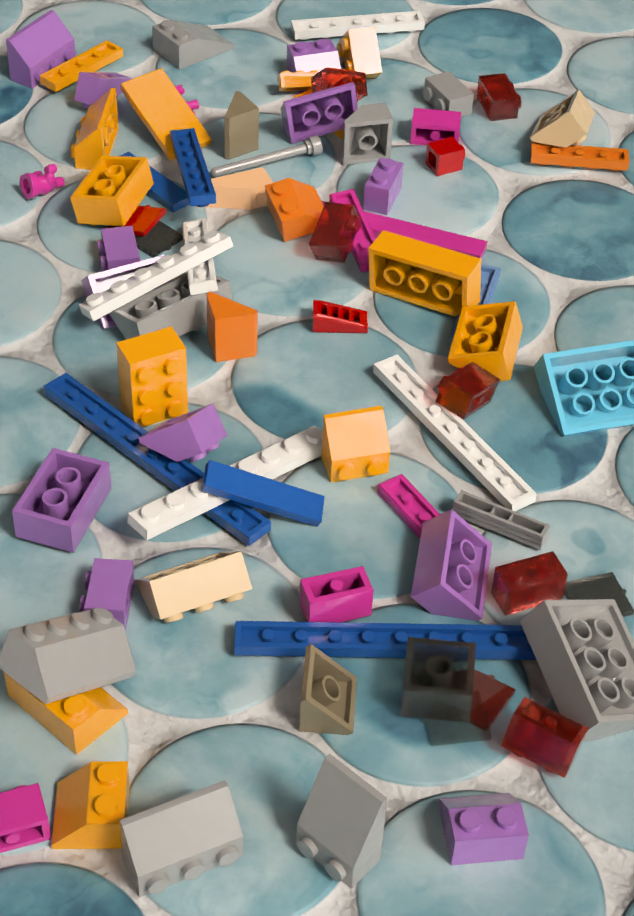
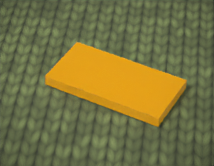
M162 68L121 83L120 90L169 160L176 158L170 138V131L194 128L201 148L211 144V137Z

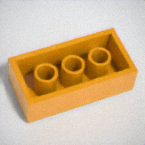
M385 230L380 233L368 248L371 291L454 317L460 316L462 307L478 305L480 302L481 258Z

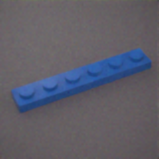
M195 129L170 131L171 143L190 206L206 207L209 204H215L216 193Z

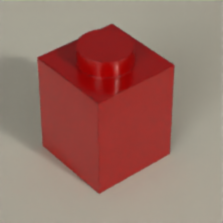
M453 136L427 143L425 164L437 177L463 170L465 149Z

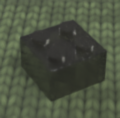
M408 637L401 716L470 723L476 643Z

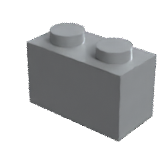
M448 71L425 78L423 98L436 110L461 112V117L472 114L474 94L451 72Z

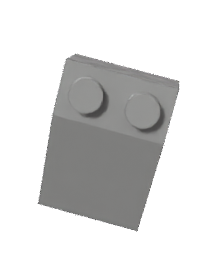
M170 19L152 26L153 51L179 70L234 49V44L206 25Z
M328 754L323 760L297 823L296 844L299 850L307 858H314L324 866L327 873L334 880L342 881L352 889L381 860L387 797L331 754Z

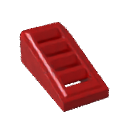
M313 300V332L368 333L367 311L326 301Z

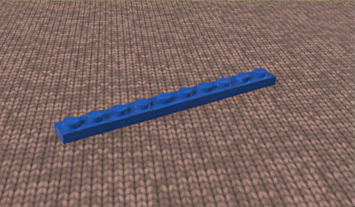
M64 373L44 385V393L47 397L172 490L176 491L204 478V472L186 459L176 462L141 444L138 438L147 433L145 429L68 373ZM229 500L205 512L207 516L248 546L271 530L270 520L251 506Z
M235 621L234 655L305 656L306 646L312 644L329 657L536 660L522 625Z

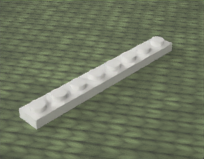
M398 355L374 364L373 373L505 508L517 511L535 502L537 493Z
M315 425L229 466L269 479L277 478L321 456L323 431ZM204 478L129 512L127 523L142 537L149 540L229 501V499L203 492Z

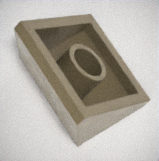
M239 91L235 92L224 117L225 159L228 160L259 150V108Z
M312 644L306 646L299 731L350 735L354 729L357 677Z

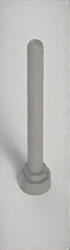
M318 135L307 137L303 144L214 167L211 169L210 174L212 177H219L301 154L313 157L323 153L322 142Z

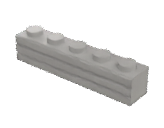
M464 490L460 491L453 502L452 510L461 518L533 548L541 550L548 539L549 524Z

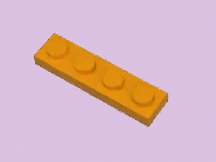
M106 40L39 75L40 84L55 92L60 91L77 82L80 72H96L123 57V48Z

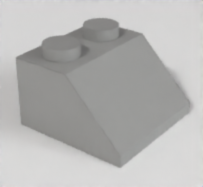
M386 103L361 105L344 121L343 165L377 162L379 158L390 159L393 117Z

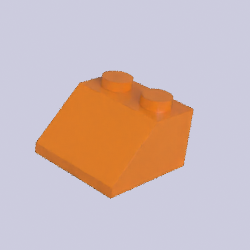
M291 178L265 185L267 206L284 242L332 227V222L315 187Z

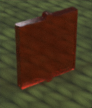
M466 666L439 700L437 707L458 718L459 723L465 722L486 733L515 695L516 689L496 680L494 675L488 676Z

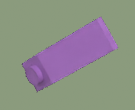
M80 72L74 100L82 102V107L88 109L89 106L111 88H116L118 97L122 93L120 90L121 83L134 78L116 72Z

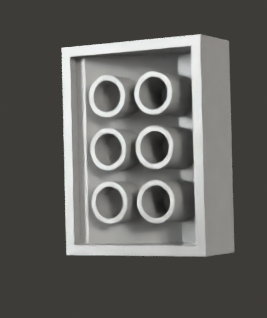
M614 599L544 600L520 620L526 638L530 643L572 742L599 740L634 729V640Z

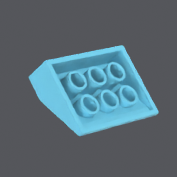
M634 340L542 354L534 365L540 393L562 437L634 425Z

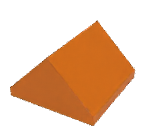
M209 291L206 294L207 338L215 362L254 357L257 354L258 310Z

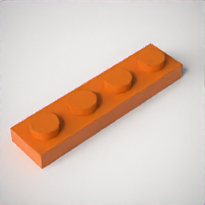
M531 142L530 163L541 166L560 165L562 167L600 168L611 171H628L629 168L628 149L570 145L564 148Z

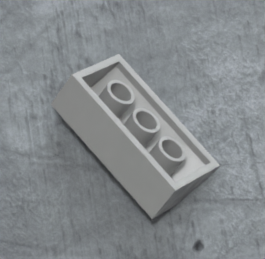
M186 273L154 288L109 314L126 340L171 326L180 338L181 335L190 331L200 330L203 328V325L207 324V293L191 295L188 274ZM216 275L218 290L212 292L233 300L229 280Z
M100 607L9 629L0 652V669L45 704L132 678L136 673L124 625L113 618V614L110 611Z

